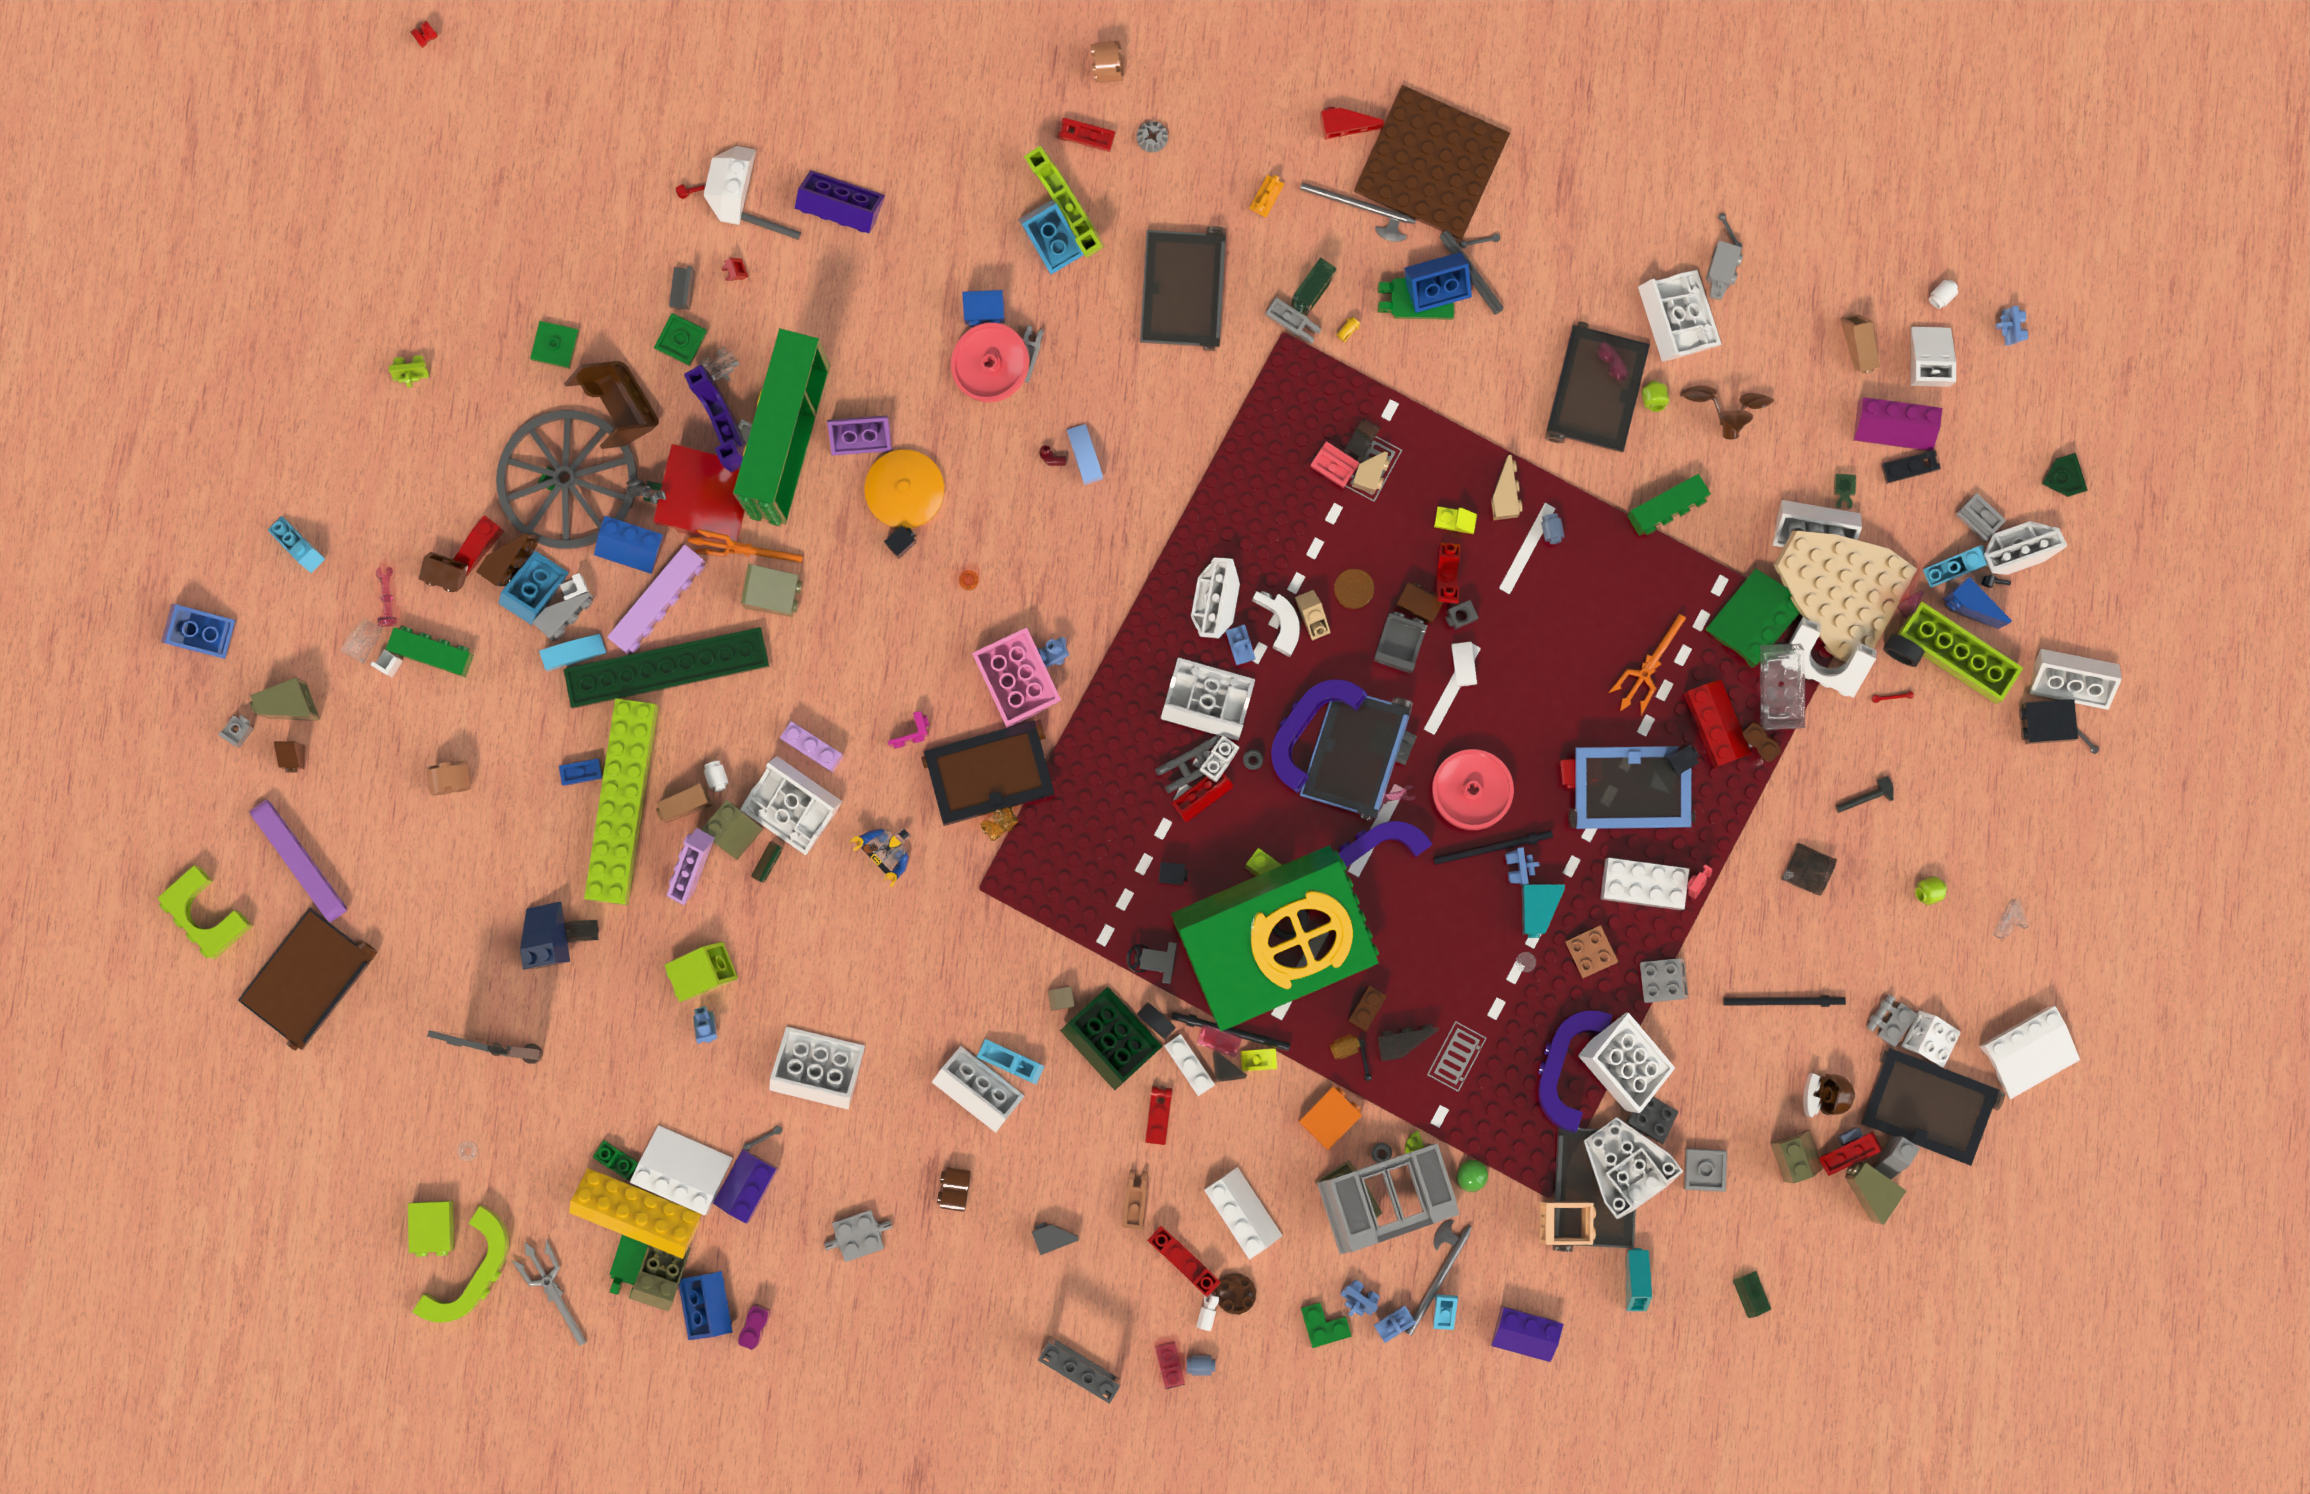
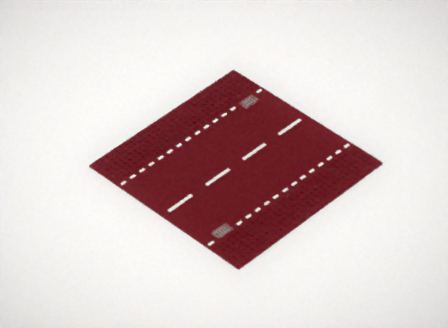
M1284 332L1280 335L1047 761L1055 795L1023 805L983 878L979 889L1213 1016L1171 913L1256 877L1244 867L1258 848L1281 865H1284L1330 845L1333 852L1337 850L1339 853L1341 852L1339 847L1347 841L1350 844L1356 841L1357 838L1355 836L1365 829L1368 832L1375 826L1385 822L1399 821L1417 827L1428 837L1433 845L1415 858L1403 843L1397 840H1386L1368 851L1345 870L1353 884V893L1357 895L1360 904L1358 906L1366 918V927L1369 928L1372 934V943L1375 944L1379 955L1376 956L1378 964L1235 1025L1233 1028L1291 1043L1289 1051L1271 1046L1268 1047L1276 1049L1277 1052L1533 1191L1550 1198L1555 1190L1558 1127L1547 1118L1541 1108L1538 1097V1085L1541 1077L1538 1071L1541 1062H1545L1547 1055L1544 1054L1547 1042H1552L1554 1034L1565 1020L1583 1011H1601L1613 1015L1610 1025L1627 1012L1641 1026L1653 1002H1644L1640 963L1676 959L1819 685V682L1814 679H1807L1799 672L1785 669L1780 664L1781 660L1768 662V674H1766V671H1761V663H1765V657L1783 654L1803 616L1799 613L1760 662L1751 668L1741 655L1732 648L1723 645L1705 630L1746 581V577L1658 530L1649 535L1644 533L1639 536L1627 517L1628 514ZM1326 441L1359 463L1365 462L1383 452H1387V459H1390L1387 471L1383 470L1381 478H1384L1381 489H1376L1375 494L1352 487L1358 467L1345 487L1342 488L1311 468L1310 465ZM1508 455H1512V461H1516L1517 472H1514V477L1519 482L1517 498L1518 500L1521 499L1522 511L1517 518L1493 520L1491 499ZM1437 507L1455 510L1463 508L1477 514L1474 534L1435 528ZM1556 513L1558 518H1561L1565 537L1561 539L1562 542L1550 544V542L1545 541L1541 522H1543V516ZM1440 542L1460 544V561L1457 577L1459 603L1443 602L1433 623L1430 625L1424 622L1427 625V629L1413 672L1408 673L1374 662L1375 653L1389 613H1402L1409 620L1416 618L1395 607L1407 583L1412 584V582L1421 585L1423 587L1422 590L1425 592L1436 593ZM1213 558H1228L1234 561L1240 586L1233 623L1227 630L1245 625L1256 660L1236 666L1226 632L1220 638L1201 637L1191 618L1198 577L1211 564ZM1314 590L1322 604L1330 629L1329 634L1315 640L1310 638L1295 597ZM1256 591L1259 593L1264 591L1272 596L1271 599L1274 601L1277 595L1280 594L1293 606L1298 616L1300 630L1298 642L1291 657L1272 648L1280 634V622L1273 612L1252 601ZM1471 600L1478 620L1457 630H1454L1453 626L1449 627L1445 618L1448 609ZM1456 612L1455 616L1458 620L1463 621L1466 619L1464 612ZM1678 615H1683L1686 618L1658 660L1661 665L1650 675L1656 690L1642 716L1640 701H1644L1650 690V687L1644 680L1630 700L1631 705L1620 711L1622 699L1627 697L1639 677L1629 674L1621 684V689L1611 693L1608 692L1627 669L1641 670L1642 663H1645L1646 655H1653ZM1818 637L1810 653L1817 664L1828 668L1834 656L1827 652L1824 648V642ZM1472 642L1477 684L1457 687L1452 644ZM1178 658L1255 679L1239 740L1227 738L1239 746L1237 753L1224 771L1233 784V788L1188 822L1181 818L1171 802L1205 778L1206 775L1204 774L1185 786L1167 793L1165 786L1184 776L1178 766L1159 776L1156 774L1155 769L1213 738L1216 734L1161 719ZM1327 680L1349 681L1365 690L1368 694L1367 696L1412 709L1405 731L1417 736L1406 764L1403 765L1395 761L1377 819L1300 796L1301 790L1297 793L1288 787L1279 778L1274 769L1271 756L1272 744L1281 728L1282 720L1285 717H1289L1292 712V706L1297 700L1300 701L1309 689ZM1722 680L1742 731L1752 721L1760 723L1765 728L1767 735L1777 740L1781 747V753L1769 762L1761 757L1757 747L1748 743L1752 754L1713 768L1684 693L1705 684ZM1766 701H1768L1769 713L1790 714V717L1767 718L1766 712L1762 713L1761 704H1766ZM1330 702L1324 704L1318 710L1293 746V763L1306 774ZM1341 702L1330 739L1335 740L1336 743L1333 752H1325L1314 790L1370 806L1386 757L1372 752L1368 748L1379 722L1389 723L1396 727L1399 716L1362 705L1355 711L1347 704ZM1687 744L1693 746L1698 752L1699 757L1697 759L1699 763L1691 767V827L1576 829L1575 789H1567L1566 786H1561L1559 761L1575 759V747L1682 746ZM1214 747L1203 752L1206 760L1211 755V751ZM1476 749L1491 753L1505 764L1512 776L1514 794L1510 808L1500 821L1488 828L1465 830L1456 827L1445 820L1435 806L1432 795L1434 776L1439 766L1449 756L1459 751ZM1249 750H1257L1263 756V763L1256 770L1246 768L1243 763L1244 754ZM1196 756L1185 762L1190 772L1201 767ZM1250 757L1249 762L1252 764L1256 763V757ZM1628 757L1601 758L1603 782L1599 783L1597 787H1587L1586 785V818L1681 817V774H1676L1671 793H1661L1644 787L1652 757H1641V764H1628ZM1551 830L1553 838L1538 841L1537 844L1533 845L1524 844L1434 865L1433 857L1527 836V833L1531 832L1540 833ZM1517 848H1524L1526 863V856L1532 855L1533 862H1539L1540 866L1534 867L1535 875L1529 876L1528 868H1526L1529 883L1527 885H1565L1564 892L1545 934H1540V938H1528V934L1522 935L1523 885H1520V883H1509L1508 872L1518 871L1517 863L1507 864L1505 858L1506 853L1515 851ZM1607 858L1688 868V883L1693 875L1697 876L1699 872L1703 873V866L1705 864L1712 868L1711 877H1707L1706 884L1696 899L1688 895L1689 889L1687 888L1685 909L1683 910L1600 899L1604 864ZM1160 863L1185 864V869H1188L1187 882L1183 881V886L1159 884ZM1305 909L1308 916V924L1304 932L1330 922V916L1320 910ZM1289 916L1283 917L1277 923L1278 927L1284 932L1295 931ZM1601 925L1618 963L1582 978L1565 941ZM1335 930L1325 932L1308 941L1315 960L1324 957L1331 949L1336 938ZM1271 931L1268 938V946L1273 947L1287 940L1281 939ZM1169 942L1177 943L1170 984L1162 983L1164 972L1146 970L1142 973L1131 971L1127 965V952L1135 944H1143L1150 950L1167 952ZM1295 945L1275 954L1273 957L1277 963L1287 967H1303L1307 964L1301 945ZM1135 949L1132 951L1130 957V962L1132 966L1135 963ZM1140 965L1135 970H1141ZM1367 986H1371L1387 997L1369 1028L1364 1032L1347 1022ZM1590 1032L1579 1033L1571 1039L1557 1082V1094L1561 1102L1569 1108L1583 1112L1578 1128L1588 1127L1607 1091L1605 1086L1578 1056L1590 1040L1597 1036V1034ZM1359 1039L1365 1041L1364 1049L1369 1074L1372 1075L1370 1081L1364 1079L1365 1070L1361 1050L1357 1045ZM1568 1138L1566 1167L1582 1138Z

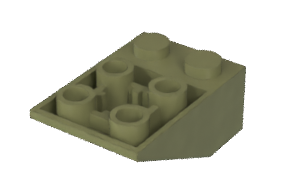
M648 1245L629 1299L669 1312L691 1248L688 1247L682 1259Z

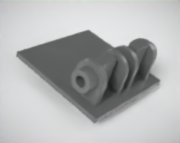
M1652 1097L1640 1113L1633 1112L1626 1122L1630 1127L1633 1126L1638 1129L1640 1133L1643 1132L1645 1136L1655 1139V1142L1664 1144L1678 1111Z

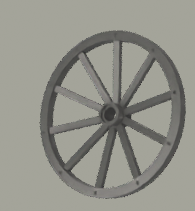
M562 410L538 416L516 431L501 454L497 468L496 485L502 509L517 530L522 534H536L539 536L538 544L555 549H578L597 543L602 522L575 485L624 501L614 519L625 520L635 498H632L628 492L624 495L578 479V477L627 464L628 481L638 479L635 459L628 445L620 447L625 458L575 471L606 433L610 435L614 427L601 418L589 413ZM558 420H564L562 466L559 465L535 431L536 428ZM571 420L584 421L601 428L569 467ZM530 433L555 468V471L511 459V456L518 444ZM508 464L553 477V479L507 495L506 473ZM563 474H570V479L567 482H561ZM555 485L528 527H526L514 513L510 501ZM562 489L563 540L550 539L535 533L533 530ZM569 489L599 528L598 532L584 538L570 540Z

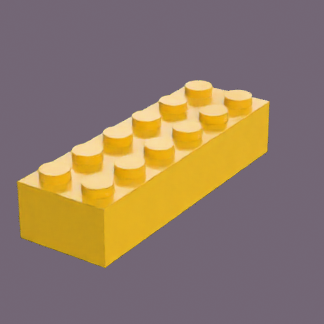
M587 1168L570 1201L569 1213L682 1259L699 1227L701 1214L589 1168Z

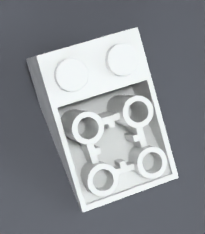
M1911 327V386L1951 387L1956 382V357L1951 328Z

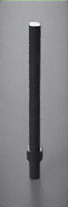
M1551 830L1540 833L1531 832L1527 833V836L1433 857L1434 865L1524 844L1533 845L1537 844L1538 841L1553 838Z
M1820 995V997L1723 998V1006L1820 1005V1007H1829L1830 1005H1846V998L1830 997L1829 995Z
M1177 1012L1172 1013V1020L1186 1023V1026L1193 1028L1198 1026L1286 1051L1290 1049L1291 1043L1232 1027L1220 1031L1217 1023L1199 1019L1196 1015L1189 1014L1188 1016Z

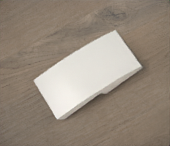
M1472 642L1452 644L1457 687L1476 685Z
M1222 736L1212 749L1211 755L1199 769L1200 772L1214 782H1217L1234 758L1239 746L1225 736Z
M1814 1073L1808 1074L1804 1087L1803 1105L1804 1113L1807 1117H1813L1814 1114L1817 1115L1821 1107L1819 1103L1821 1098L1813 1095L1814 1092H1818L1821 1085L1819 1081L1820 1076Z

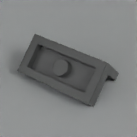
M688 266L687 269L674 267L669 302L670 308L690 310L695 274L692 266Z

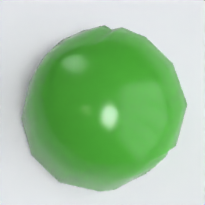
M1468 1160L1459 1167L1456 1180L1460 1188L1466 1192H1477L1487 1183L1488 1171L1480 1161Z

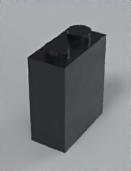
M2074 699L2028 702L2022 704V708L2019 709L2020 720H2023L2024 728H2021L2022 740H2025V745L2067 742L2078 739Z

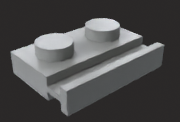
M1978 493L1956 514L1984 542L2006 521Z

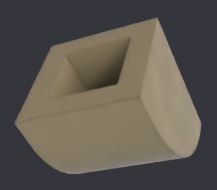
M1072 987L1048 991L1051 1011L1075 1007Z

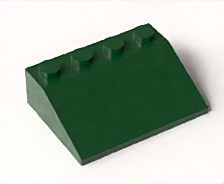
M1109 987L1102 991L1060 1030L1114 1091L1163 1047Z

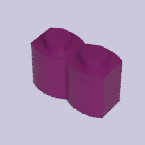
M758 1304L750 1309L746 1318V1326L739 1335L738 1344L740 1346L753 1350L759 1345L763 1336V1328L770 1319V1309Z

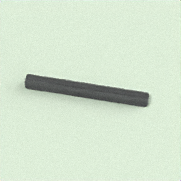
M1448 230L1440 235L1441 241L1451 254L1462 253L1469 263L1470 281L1495 315L1499 314L1504 309L1500 301Z

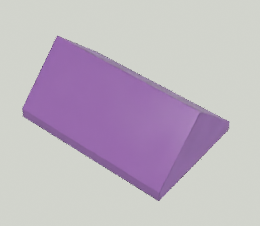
M888 415L827 420L832 455L892 451Z

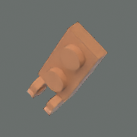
M1130 1170L1129 1183L1126 1187L1122 1227L1143 1229L1147 1172L1143 1171L1141 1174L1140 1188L1133 1187L1135 1170Z

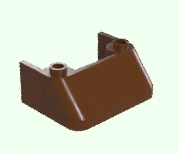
M621 361L581 364L564 383L566 387L581 385L586 395L594 398L600 397L617 427L611 431L610 435L600 445L601 449L626 446L649 433L659 424L657 415L629 367Z

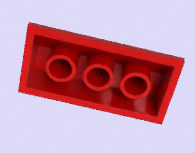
M1722 680L1705 684L1684 693L1713 768L1752 754L1743 736V731Z

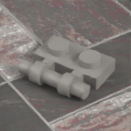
M1889 994L1879 1004L1881 1007L1876 1014L1870 1017V1022L1866 1028L1873 1032L1878 1026L1881 1030L1877 1036L1890 1046L1896 1047L1918 1014L1903 1003H1899L1894 1008L1892 1004L1896 998ZM1888 1011L1891 1015L1886 1023H1884L1882 1018Z

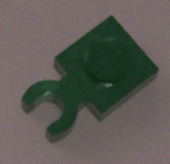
M1835 474L1834 495H1840L1836 502V508L1840 509L1841 502L1845 501L1847 509H1851L1853 502L1850 496L1856 494V475Z

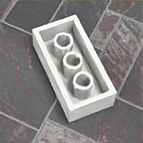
M1607 858L1604 864L1600 899L1683 910L1685 909L1689 869Z

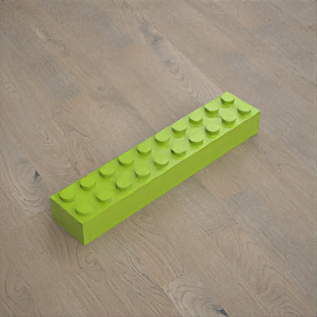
M615 698L584 896L586 900L627 906L629 904L659 708L656 704Z

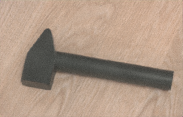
M1889 776L1876 781L1879 789L1836 805L1837 812H1843L1883 795L1889 801L1894 800V787Z

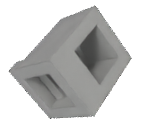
M233 715L218 735L240 748L254 728L249 725L251 721L240 715L237 717ZM238 726V732L234 733L233 730Z

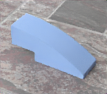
M1086 424L1067 429L1083 484L1087 485L1103 480Z

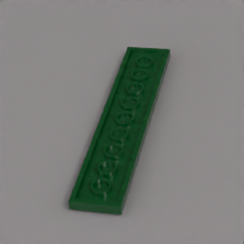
M758 627L563 669L570 706L574 709L612 701L615 698L631 697L768 668L770 666L762 628Z

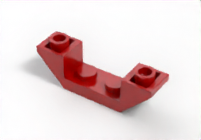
M1440 542L1436 578L1437 602L1459 603L1457 577L1460 561V544Z
M1160 1226L1147 1240L1206 1297L1221 1283L1164 1227Z

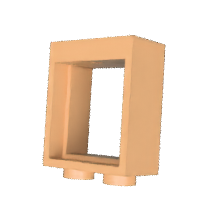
M1540 1201L1539 1243L1546 1245H1593V1239L1596 1236V1231L1593 1227L1596 1209L1593 1203L1587 1201ZM1554 1208H1582L1581 1237L1554 1238Z

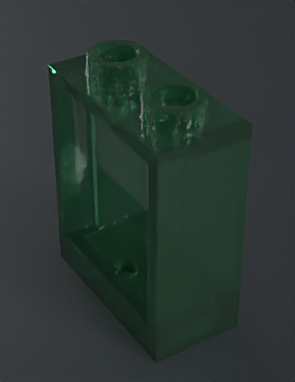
M1320 257L1294 293L1291 302L1293 308L1301 314L1308 316L1335 278L1337 268Z

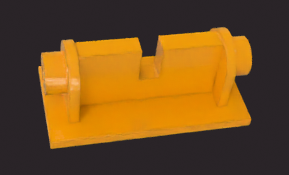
M1267 174L1249 209L1267 218L1285 183L1279 181L1280 178L1273 175L1271 177Z

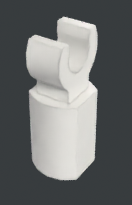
M1210 1294L1208 1297L1204 1296V1307H1201L1197 1328L1211 1331L1216 1314L1215 1307L1219 1302V1297Z

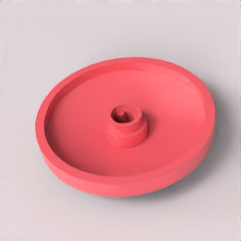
M999 323L977 325L968 330L959 339L953 350L951 371L954 381L962 392L976 401L992 403L1004 400L1013 395L1025 381L1029 370V352L1024 340L1010 327Z
M1476 749L1459 751L1449 756L1439 766L1432 785L1433 800L1439 813L1452 825L1465 830H1481L1496 824L1507 813L1514 794L1512 776L1505 764L1493 754Z

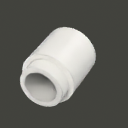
M1943 280L1931 292L1929 302L1937 309L1946 307L1958 294L1957 284L1952 280Z
M720 761L704 765V774L709 789H714V792L726 789L725 785L729 784L724 766L720 764Z

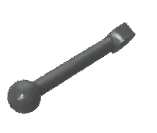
M1720 213L1718 219L1723 222L1734 245L1742 247V244L1737 241L1728 225L1726 215Z
M1494 234L1489 238L1468 242L1463 240L1460 242V247L1466 248L1468 245L1489 241L1498 242L1500 235Z
M2077 728L2078 735L2091 748V752L2093 754L2098 753L2099 747L2093 745Z
M777 1126L774 1128V1131L751 1143H745L743 1149L748 1151L759 1142L775 1134H781L782 1128Z

